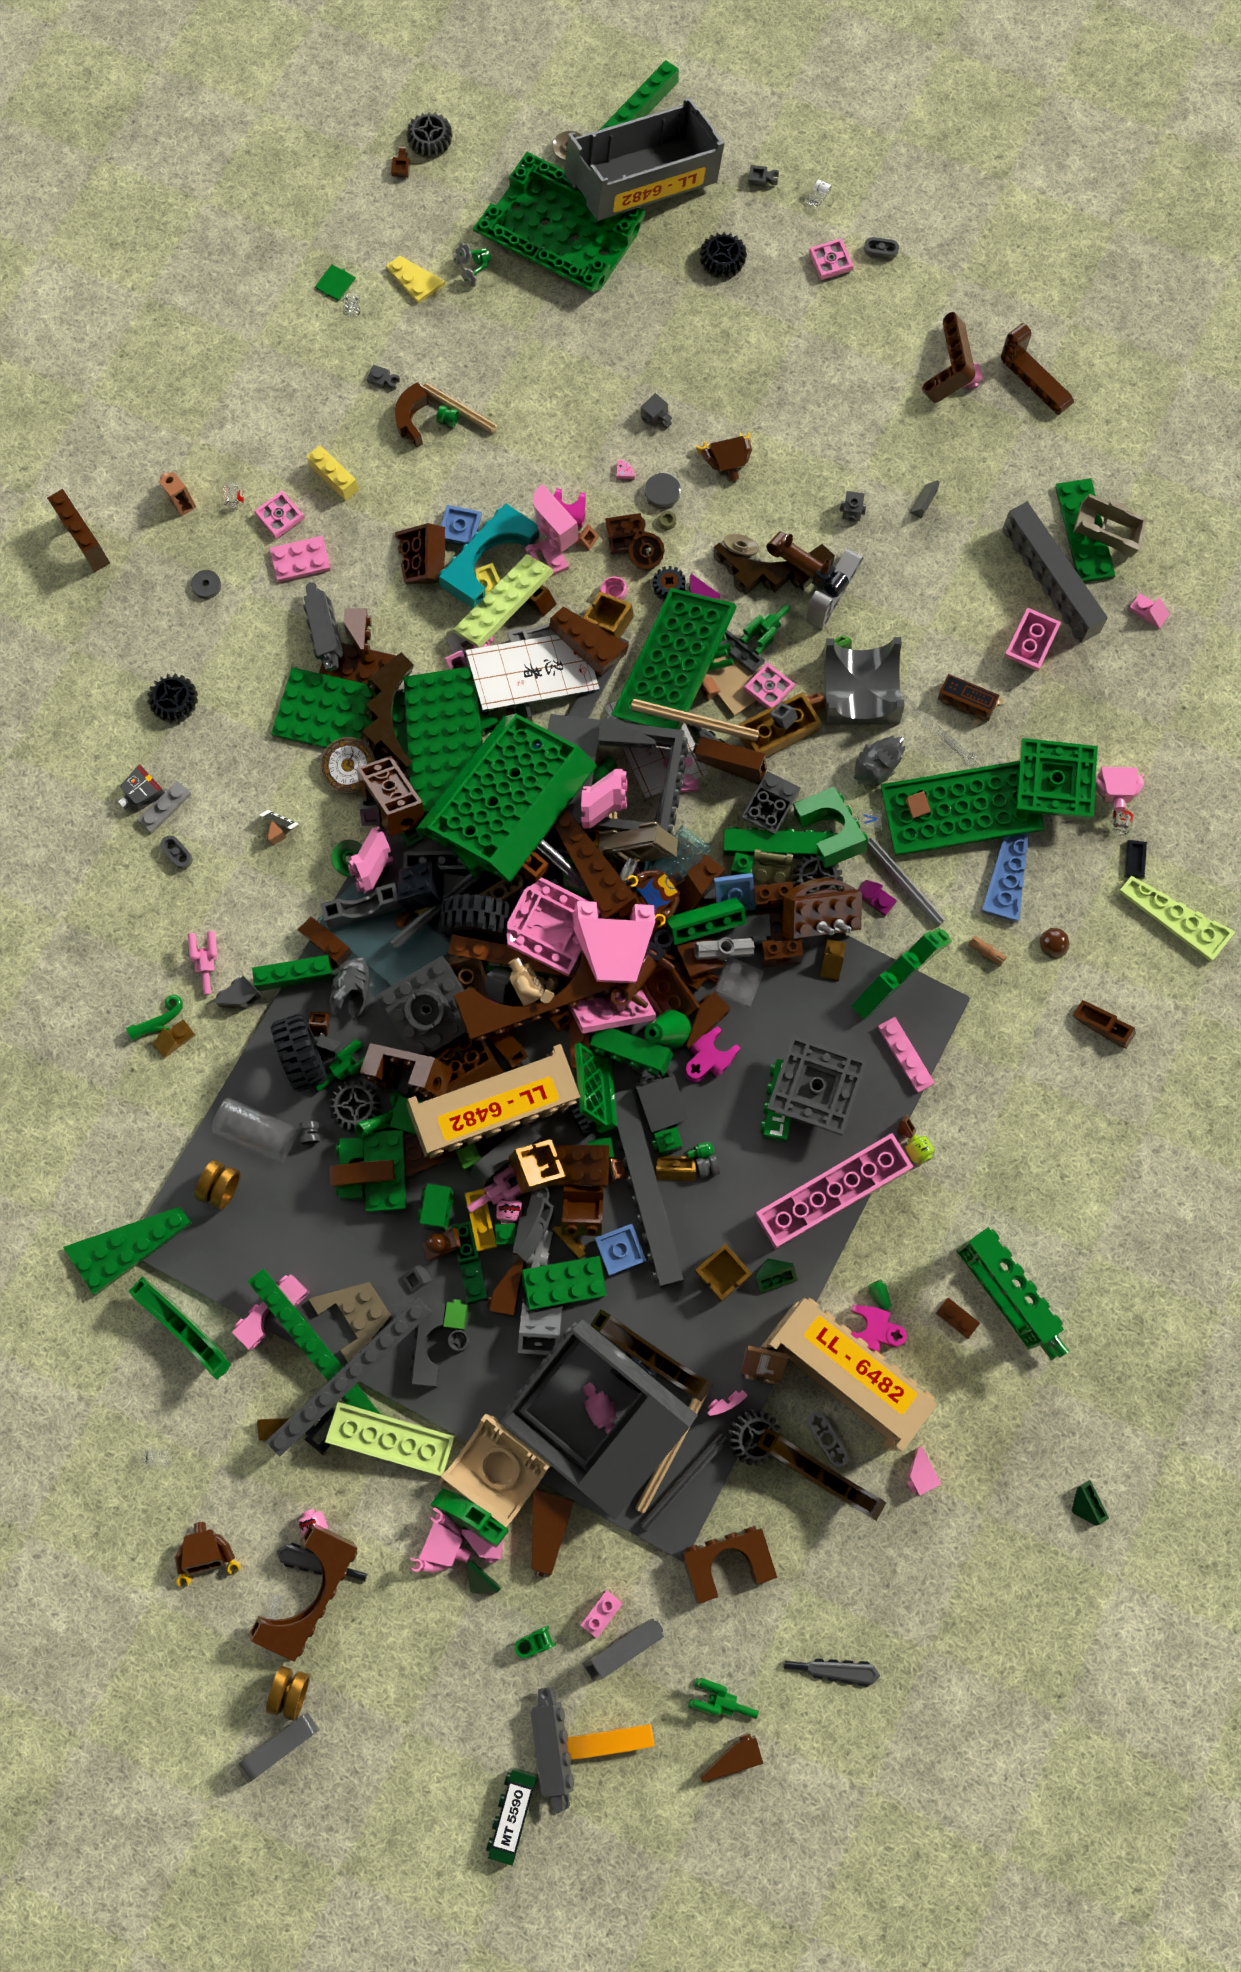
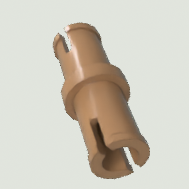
M976 935L972 938L973 941L971 940L968 946L980 952L982 957H987L999 967L1007 958V956L994 949L992 944L988 945Z

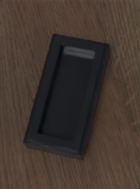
M1127 841L1124 877L1145 878L1147 842Z

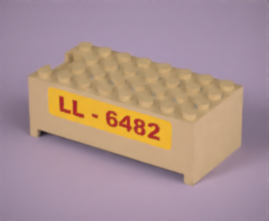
M561 1044L554 1046V1050L546 1055L547 1058L418 1104L416 1096L409 1098L406 1106L424 1156H429L430 1159L438 1157L444 1152L443 1150L448 1149L449 1152L457 1150L465 1142L467 1145L476 1143L484 1135L486 1139L493 1137L501 1129H504V1132L516 1128L520 1122L525 1125L536 1120L539 1115L541 1118L552 1115L558 1109L561 1112L569 1109L568 1106L576 1104V1100L580 1098Z
M803 1298L800 1302H795L760 1348L769 1350L773 1347L780 1353L789 1354L788 1360L884 1436L886 1438L882 1444L884 1448L888 1451H904L938 1405L933 1401L935 1397L926 1390L923 1392L918 1389V1383L910 1377H903L900 1374L902 1371L894 1364H887L882 1354L868 1349V1344L863 1339L853 1337L851 1335L852 1331L843 1324L841 1326L834 1321L836 1318L827 1311L822 1312L819 1310L818 1303L813 1299L809 1298L807 1300Z

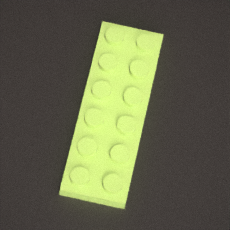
M526 554L453 629L454 632L476 647L481 648L554 573L552 568Z
M337 1402L325 1442L442 1476L455 1436Z

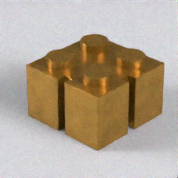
M600 591L593 601L592 607H589L583 618L620 639L634 618L631 603Z
M552 1140L537 1143L533 1147L529 1145L515 1149L509 1156L522 1194L558 1184L565 1177L559 1160L554 1161L550 1167L548 1165L557 1157Z
M726 1243L695 1269V1273L706 1286L709 1283L711 1284L709 1289L720 1302L735 1291L734 1285L738 1288L752 1275Z

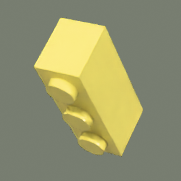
M319 445L307 455L310 467L345 501L359 490L356 479L323 447Z

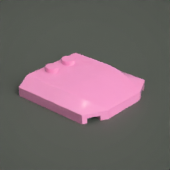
M540 878L536 883L523 891L507 923V946L569 976L582 950L574 932L573 911L577 901L588 900L544 878Z

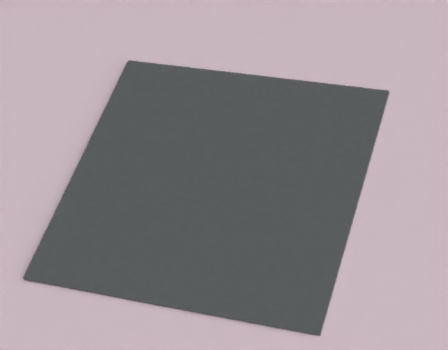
M409 773L408 776H407V780L409 781V783H410V773ZM381 820V825L378 826L380 827V832L383 831L391 852L388 853V857H393V864L385 867L371 893L366 895L363 892L358 893L355 886L356 878L347 877L335 899L358 900L369 896L376 888L395 883L398 889L399 870L403 869L404 852L452 850L449 846L445 847L422 834L424 836L423 839L407 847L400 833L391 837L388 835ZM552 847L553 849H566V848ZM660 859L655 860L653 870ZM643 862L637 864V867L639 868L640 872L642 870ZM617 867V874H618V875H620L621 870H622L623 867H621V868H618V867ZM547 874L543 877L548 881L556 879L560 887L561 884H564L563 874ZM497 875L482 876L475 882L472 895L482 893L503 879ZM521 875L524 881L523 889L533 885L531 881ZM512 880V885L518 887L519 881ZM505 884L507 891L510 892L509 887ZM715 887L704 898L716 899ZM498 888L494 891V896L500 898L504 895L505 891ZM519 892L505 900L508 904L512 905L513 909H515L520 899ZM404 908L329 929L323 917L320 924L350 948L352 954L346 961L364 957L365 963L370 969L369 994L364 1010L357 1019L352 1020V1017L349 1016V1002L346 996L341 1009H338L335 1015L332 1014V1010L329 1007V997L332 991L333 979L281 988L144 1217L145 1219L177 1207H181L192 1224L143 1261L244 1318L250 1315L248 1312L256 1304L260 1305L263 1302L247 1282L251 1277L264 1268L278 1285V1282L285 1275H293L310 1292L296 1306L297 1310L343 1367L348 1362L340 1350L358 1339L337 1304L321 1315H318L309 1299L371 1282L391 1314L390 1319L380 1331L417 1296L424 1303L445 1304L447 1306V1302L452 1303V1300L456 1299L462 1300L465 1305H468L457 1251L454 1250L432 1262L426 1261L423 1242L431 1234H441L444 1231L423 1228L420 1220H417L419 1208H423L424 1201L421 1200L423 1188L426 1189L427 1184L451 1187L454 1192L448 1230L452 1228V1225L471 1221L468 1208L466 1207L465 1193L480 1190L481 1188L469 1176L471 1170L465 1172L457 1156L405 1179L407 1207L405 1210L366 1212V1199L341 1200L339 1195H336V1187H332L330 1181V1166L339 1164L336 1146L340 1144L341 1138L361 1137L355 1132L354 1127L351 1132L347 1131V1126L342 1130L340 1124L336 1125L334 1123L336 1118L330 1117V1114L334 1111H330L328 1107L334 1104H331L329 1099L336 1098L332 1095V1092L339 1093L340 1091L337 1087L345 1088L344 1082H347L350 1086L351 1080H355L356 1085L359 1080L363 1081V1086L369 1083L370 1089L374 1087L376 1089L375 1094L380 1095V1098L376 1101H381L382 1105L376 1108H379L381 1113L374 1114L379 1116L394 1109L390 1102V1096L393 1092L400 1091L405 1096L408 1093V1089L412 1088L408 1082L413 1069L411 1068L410 1071L401 1069L395 1088L388 1086L386 1089L380 1088L375 1085L376 1083L366 1080L365 1075L359 1073L356 1076L349 1075L342 1081L336 1078L321 1091H318L316 1087L297 1092L293 1090L283 1069L271 1033V1025L275 1021L297 1013L303 1014L308 1022L311 1012L330 1013L328 1035L325 1037L342 1043L339 1052L355 1039H359L363 1043V1046L351 1055L356 1062L366 1056L370 1043L410 1052L377 995L440 956L444 955L445 958L455 956L448 954L450 938L444 937L439 930L441 912L398 949H395L390 944V940L402 931L395 926L394 919L398 913L406 911ZM755 910L745 911V916L755 915ZM411 912L413 914L412 917L414 921L417 917H419V914ZM774 924L772 925V930L774 932H781L782 926ZM842 932L834 933L833 935L825 934L801 938L803 959L799 964L763 968L760 945H754L753 956L730 957L722 960L724 968L711 972V974L720 978L717 985L706 980L698 992L688 987L699 1005L702 1004L700 1001L705 995H711L715 992L730 1007V1013L714 1027L718 1026L722 1030L719 1037L713 1042L715 1048L725 1052L737 1044L741 1049L732 1060L730 1066L719 1077H716L710 1071L701 1081L696 1083L690 1082L685 1075L688 1062L695 1057L690 1051L686 1050L687 1043L679 1048L670 1049L673 1057L668 1068L675 1076L688 1120L684 1121L685 1123L680 1126L671 1125L666 1127V1130L677 1127L682 1142V1149L659 1155L658 1150L654 1151L652 1140L655 1139V1132H651L632 1083L633 1080L650 1074L646 1070L644 1075L640 1077L626 1068V1062L618 1063L611 1059L614 1093L629 1089L633 1091L655 1176L657 1156H687V1151L693 1150L694 1146L703 1142H709L714 1146L713 1155H716L720 1174H709L705 1178H700L696 1163L695 1181L657 1180L684 1279L683 1282L661 1288L659 1283L655 1284L652 1272L655 1271L654 1264L649 1263L647 1255L650 1252L649 1244H644L642 1233H645L644 1226L639 1225L637 1214H640L639 1207H634L632 1195L635 1194L634 1188H629L627 1178L610 1182L608 1177V1186H604L602 1235L632 1224L646 1262L609 1276L595 1240L598 1236L578 1235L574 1241L579 1240L586 1248L584 1250L586 1256L582 1259L600 1256L607 1296L564 1303L561 1339L563 1338L562 1335L574 1322L578 1324L584 1320L590 1325L601 1309L713 1385L644 1514L637 1511L635 1507L653 1473L616 1519H613L552 1466L540 1482L683 1561L681 1554L686 1552L685 1548L694 1545L737 1460L733 1456L734 1451L729 1448L733 1443L727 1442L649 1531H645L640 1526V1523L720 1433L727 1437V1439L732 1437L728 1430L734 1429L731 1423L738 1422L736 1416L743 1418L742 1412L744 1411L749 1413L751 1409L756 1412L763 1409L774 1385L764 1383L765 1379L758 1377L756 1381L745 1379V1375L740 1374L745 1349L748 1345L760 1348L795 1302H800L803 1298L807 1300L811 1298L817 1302L871 1194L776 1250L755 1217L756 1212L889 1134L893 1133L898 1141L902 1135L897 1132L900 1121L905 1115L909 1116V1118L911 1117L923 1091L918 1094L916 1093L879 1031L878 1025L896 1017L931 1076L970 1000L969 996L917 970L871 1016L864 1020L851 1005L879 975L892 966L896 959ZM827 939L846 943L839 981L820 977ZM309 941L298 960L324 956L325 954ZM332 961L335 978L338 975L339 967ZM483 961L486 970L487 962ZM564 977L563 981H558L557 987L551 991L554 993V996L567 986V979ZM516 991L514 1004L520 999ZM603 992L596 994V998L610 996L611 993L603 995ZM645 994V996H646V998L648 999L650 1005L652 1006L654 1012L656 1013V1018H657V1017L659 1016V1013L657 1012V1010L655 1009V1007L653 1006V1004L651 1003V1001L649 1000V998H648L647 995ZM698 1010L688 1017L691 1026V1031ZM544 1017L530 1022V1019L522 1021L523 1025L515 1029L514 1038L523 1047L530 1062L533 1063L547 1058L546 1055L554 1050L553 1047L561 1044L578 1089L577 1069L571 1067L569 1024L558 1032ZM652 1021L615 1027L613 1029L648 1041L645 1036V1029ZM595 1031L590 1032V1041L592 1040ZM313 1035L317 1043L319 1036ZM792 1035L867 1061L843 1136L791 1118L786 1142L763 1138L764 1133L760 1132L762 1121H766L767 1114L763 1113L765 1102H769L770 1097L766 1092L768 1083H772L773 1076L769 1075L771 1064H775L776 1059L784 1060ZM459 1037L427 1056L437 1059L448 1047H453L459 1041ZM492 1046L503 1073L519 1068L518 1065L512 1068ZM319 1050L326 1074L328 1075L332 1072L329 1066L337 1060L336 1056ZM692 1068V1072H691V1073H693V1074H694L695 1072L698 1073V1072H699V1069L697 1068L696 1070H694V1069ZM813 1087L814 1090H819L818 1087ZM357 1092L359 1100L370 1102L368 1095ZM350 1094L344 1097L341 1104L349 1100ZM419 1094L416 1097L417 1101L421 1102L429 1099L423 1097V1094ZM356 1100L351 1105L354 1111L359 1107ZM370 1108L361 1112L360 1119L368 1113ZM558 1109L552 1115L541 1118L539 1115L536 1120L530 1123L542 1136L538 1143L552 1140L553 1145H588V1141L611 1138L614 1159H622L621 1157L625 1156L623 1149L619 1150L616 1139L620 1138L618 1130L614 1131L613 1128L603 1133L597 1131L584 1137L569 1109L561 1112ZM340 1111L343 1118L353 1121L351 1112ZM308 1121L319 1122L317 1133L320 1136V1142L309 1145L301 1144L300 1137L302 1132L299 1130V1124ZM522 1122L512 1130L504 1132V1129H501L493 1137L486 1139L485 1135L482 1136L478 1142L474 1143L480 1157H484L524 1126ZM394 1128V1129H381V1130H377V1131H374V1132L394 1131V1130H400V1129H396V1128ZM404 1131V1135H407V1134L411 1133V1132ZM463 1143L459 1149L468 1146L467 1143ZM214 1159L225 1164V1169L233 1167L241 1172L237 1190L229 1204L222 1211L212 1207L210 1201L203 1203L195 1199V1189L199 1178L206 1166ZM626 1168L627 1176L630 1175L628 1168ZM516 1176L507 1180L511 1188L518 1184ZM548 1186L550 1189L548 1201L554 1208L546 1229L553 1232L547 1265L579 1260L553 1231L555 1226H561L564 1186ZM531 1191L521 1194L516 1198V1200L522 1202V1217L527 1216ZM489 1201L487 1203L496 1239L495 1224H501V1221L496 1218L497 1204L493 1205ZM726 1243L752 1275L738 1288L734 1285L735 1291L720 1302L709 1289L711 1284L709 1283L706 1286L695 1273V1269ZM513 1246L497 1247L478 1252L488 1298L489 1295L493 1296L495 1288L518 1259L513 1254ZM769 1258L793 1263L798 1281L760 1294L755 1276ZM422 1264L432 1281L411 1294L401 1277L414 1266ZM523 1278L515 1317L491 1313L490 1308L487 1307L488 1300L468 1305L465 1331L461 1330L470 1339L469 1347L465 1351L457 1352L449 1346V1335L457 1329L441 1327L430 1335L427 1341V1354L433 1363L440 1366L438 1387L413 1385L412 1380H409L410 1368H414V1360L411 1359L412 1348H416L417 1339H414V1329L359 1382L467 1442L485 1414L495 1417L500 1422L504 1417L502 1414L504 1409L511 1404L515 1395L526 1385V1381L536 1372L540 1363L547 1358L546 1356L518 1354L523 1294H525L524 1287H522ZM270 1310L264 1321V1329L300 1348ZM580 1341L527 1411L587 1461L607 1436L605 1426L598 1429L597 1425H594L591 1418L588 1417L589 1415L584 1408L586 1406L583 1402L589 1398L585 1396L583 1386L592 1383L597 1389L596 1393L603 1390L604 1394L608 1395L617 1411L616 1415L618 1418L613 1421L614 1424L619 1421L639 1396V1393L615 1377L610 1371L615 1368L584 1342ZM771 1347V1348L769 1349V1350H771V1351L778 1352V1351H777L776 1349H774L773 1347ZM658 1375V1382L689 1407L693 1397ZM743 1390L748 1395L742 1402L724 1413L714 1416L707 1414L710 1411L707 1407L715 1399L718 1401L723 1399L729 1404L728 1398L735 1391L740 1393ZM756 1422L749 1424V1426L753 1428Z

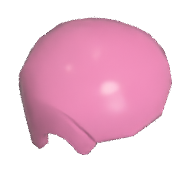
M616 576L608 577L603 581L600 591L624 600L627 595V585L622 578Z

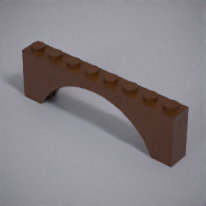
M582 949L579 965L572 980L549 1003L542 1002L525 1007L506 1006L485 998L474 988L454 994L453 997L469 1041L474 1039L475 1042L486 1039L485 1035L493 1032V1035L505 1032L504 1028L511 1026L512 1029L523 1025L522 1021L530 1019V1022L541 1019V1014L548 1012L549 1015L560 1012V1007L567 1006L568 1009L578 1005L577 1001L585 999V1002L595 999L596 994L603 992V995L612 993L614 988L618 986V983L597 982Z

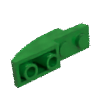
M442 1489L430 1504L431 1507H435L442 1514L447 1515L454 1523L462 1528L466 1527L495 1548L498 1547L509 1532L507 1527L492 1518L491 1513L449 1490Z

